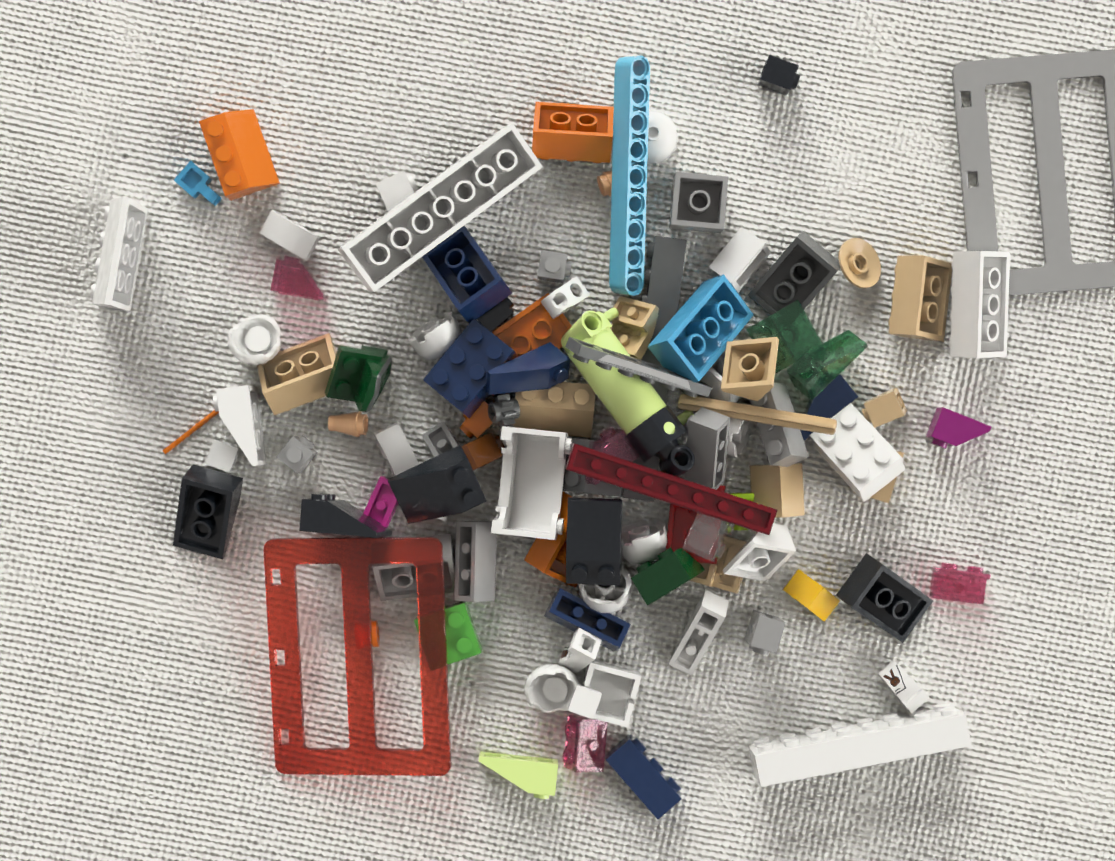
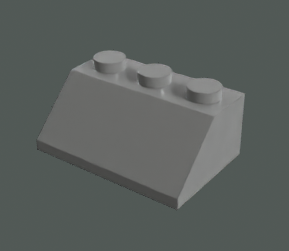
M451 534L372 543V568L380 601L454 592L455 557Z

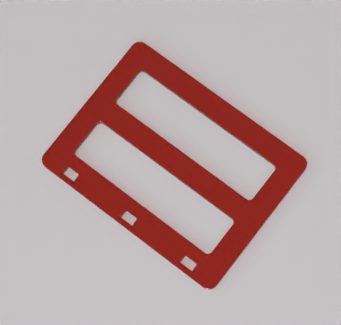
M436 537L272 538L264 545V568L276 769L282 774L446 775L451 769L452 762L444 564L441 541ZM411 563L416 567L423 748L421 749L379 748L377 745L369 583L370 564ZM297 564H338L341 567L349 724L348 748H309L305 744ZM272 569H280L281 584H273ZM276 649L284 650L285 664L277 665ZM281 729L289 731V743L281 744Z

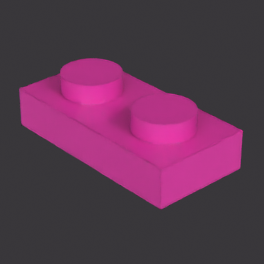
M380 476L364 510V514L388 528L398 506V501L387 479L389 478Z

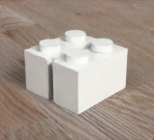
M597 660L587 665L583 680L584 686L602 693L594 719L628 728L634 707L633 700L628 699V696L630 695V698L636 699L641 680L639 671Z

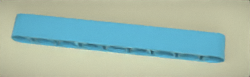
M644 56L619 58L615 64L609 285L614 293L631 296L641 293L644 286L650 64Z

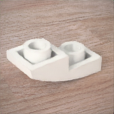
M271 210L259 232L306 261L309 260L320 240L318 236L303 226L295 224L274 210Z
M397 422L374 433L383 457L387 459L393 476L419 465Z

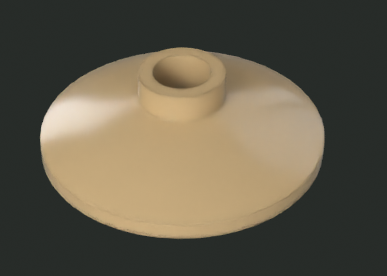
M851 238L841 245L838 255L842 273L856 287L864 289L874 286L881 275V263L875 249L868 242L860 238Z

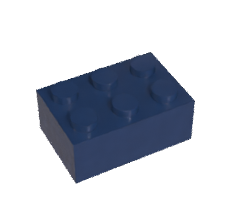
M465 226L422 256L446 294L468 323L473 319L476 320L512 294L507 284Z
M473 319L423 381L470 419L489 396L486 392L487 371L519 356L512 348L477 320Z

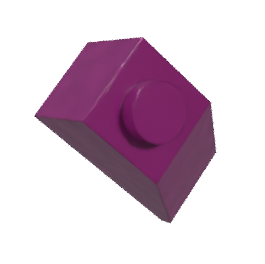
M944 407L936 408L925 437L932 439L931 444L946 449L947 446H958L988 433L992 426Z

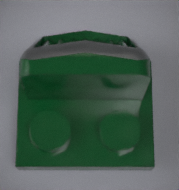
M362 345L361 349L339 346L326 386V397L353 401L356 403L359 411H370L391 374L392 358L387 355V349Z

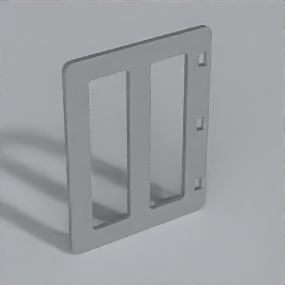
M1115 49L963 61L956 64L952 70L967 251L999 252L985 87L988 85L1027 83L1030 87L1044 266L1009 270V296L1115 287V261L1075 264L1072 261L1057 86L1058 80L1101 77L1103 80L1115 217ZM961 92H969L970 107L962 108ZM976 172L977 187L969 188L968 173Z

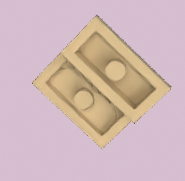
M620 296L613 308L618 310L619 315L611 321L612 327L610 329L628 354L633 358L641 360L653 336L659 308L653 304Z
M720 535L718 565L700 563L705 571L689 581L738 594L743 577L724 574L723 569L747 542Z

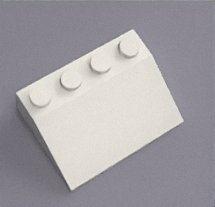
M123 196L112 199L110 206H107L105 209L104 220L107 222L106 229L100 236L102 252L101 257L96 260L95 272L98 273L96 284L92 285L90 297L93 299L92 304L124 311L131 310L148 213L146 207L129 197Z

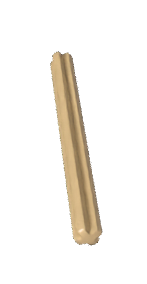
M681 394L678 400V408L686 411L697 412L703 407L734 419L834 435L837 428V420L699 396L694 398L686 394Z

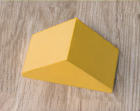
M799 569L782 589L824 622L840 602L828 590Z

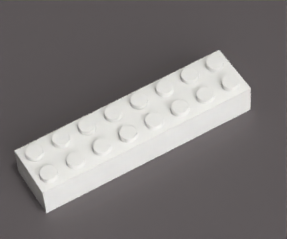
M511 123L349 240L338 251L368 292H375L543 166L514 124Z
M949 703L935 705L934 710L924 711L923 708H918L913 713L908 711L909 714L899 716L898 713L884 715L883 720L873 721L872 718L858 720L857 725L847 726L846 723L835 724L831 726V730L821 731L820 728L805 731L806 735L801 736L790 733L781 735L780 740L770 741L769 738L758 739L754 741V745L748 746L754 777L759 785L764 787L969 747L972 744L966 714L954 706H950Z

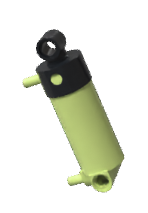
M611 308L603 314L598 311L585 312L562 336L561 345L626 434L625 437L644 463L656 455V457L660 458L659 467L661 472L676 477L682 476L694 466L695 456L688 447L679 445L677 439L687 432L683 425L687 423L691 415H694L693 412L684 411L676 417L653 386L639 378L640 375L634 374L633 377H628L619 373L618 368L612 367L611 370H606L595 364L596 361L589 360L588 363H584L573 358L574 353L565 347L569 337L630 356L610 329L612 327L610 321L619 315L616 308Z

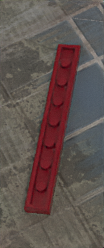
M573 443L565 467L566 470L765 535H770L777 509Z

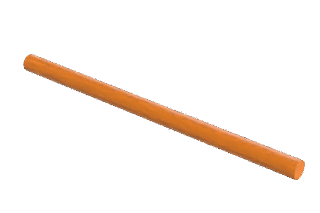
M212 411L162 451L167 454L216 416L219 411Z

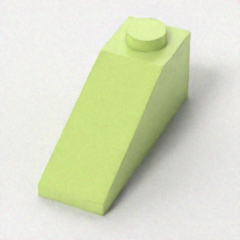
M480 751V763L527 793L534 794L533 797L548 799L549 795L555 796L558 759Z

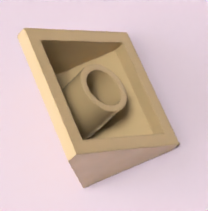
M778 337L727 342L721 390L757 402L774 386L779 344Z
M795 463L789 467L772 465L749 466L751 493H754L755 503L777 509L775 518L805 515L802 463Z

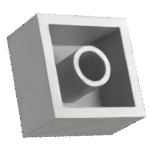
M675 172L673 176L669 229L721 233L724 230L729 176Z

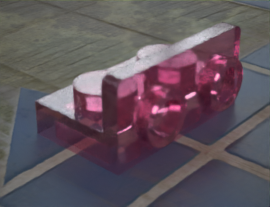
M942 562L941 567L933 566L930 598L984 604L986 581L991 578V574L983 572L984 568L968 566L967 570L957 569L958 564Z
M575 715L568 716V722L565 725L566 746L562 756L565 768L574 772H604L608 722L580 718Z

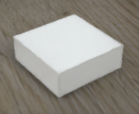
M214 439L205 464L231 473L240 448Z
M577 684L568 711L594 719L602 693Z

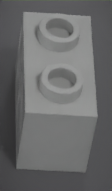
M753 610L744 640L750 645L749 648L753 649L756 653L768 656L769 651L777 653L785 622L779 617Z

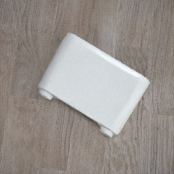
M502 426L501 440H504V445H507V448H502L501 453H503L498 506L495 509L500 514L496 515V520H492L491 533L556 540L558 534H563L564 519L560 518L566 454L570 455L572 439L568 438V434L565 432Z

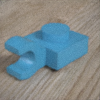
M192 161L174 179L194 199L201 194L214 206L222 199L207 186L213 179Z

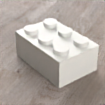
M851 403L831 418L837 420V428L834 435L817 432L809 435L815 449L863 502L906 470L902 457Z

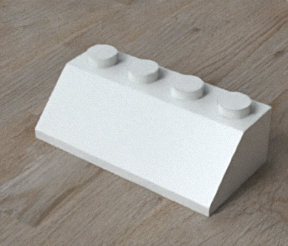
M953 251L951 263L953 278L951 287L952 311L950 313V357H1007L1010 252Z

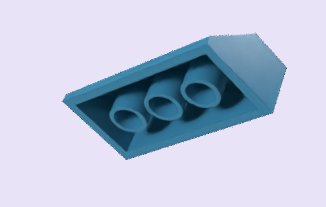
M723 274L703 281L647 347L664 368L696 383L703 378L726 350L727 342L735 339L754 314Z

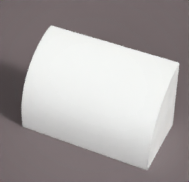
M741 227L710 264L709 269L716 276L724 274L737 293H739L771 252L765 242Z

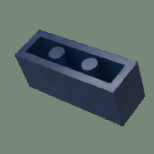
M561 588L555 592L544 617L574 632L578 628L587 631L602 640L600 645L613 652L621 647L631 625L610 613H599L591 609L583 599Z
M627 735L605 755V759L659 820L682 799L678 792L681 790V787L672 777L667 779L661 771L664 768L655 757L651 760L644 753L647 749L637 737L633 740Z

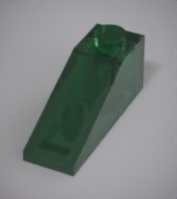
M847 330L806 352L787 370V373L794 387L810 400H813L868 345L851 331Z

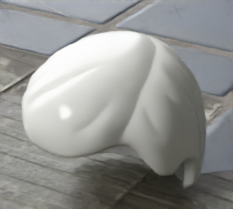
M257 315L241 319L228 332V346L231 353L236 359L245 364H265L272 360L280 351L281 330L278 323L269 316Z
M558 664L542 665L536 668L526 680L524 688L526 700L530 705L536 706L545 713L557 710L568 711L574 690L579 682L573 672L566 667Z

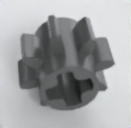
M509 394L493 397V403L488 405V415L491 422H498L499 428L515 424V419L520 417L518 401L510 399Z

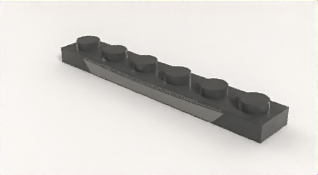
M569 337L565 346L574 353L573 358L581 362L588 363L589 360L596 361L595 364L606 370H611L612 367L618 368L619 373L625 376L633 377L634 374L640 375L639 378L647 383L655 384V381L661 382V386L672 391L680 388L684 394L697 398L698 394L709 397L712 387L702 380L695 383L664 367Z

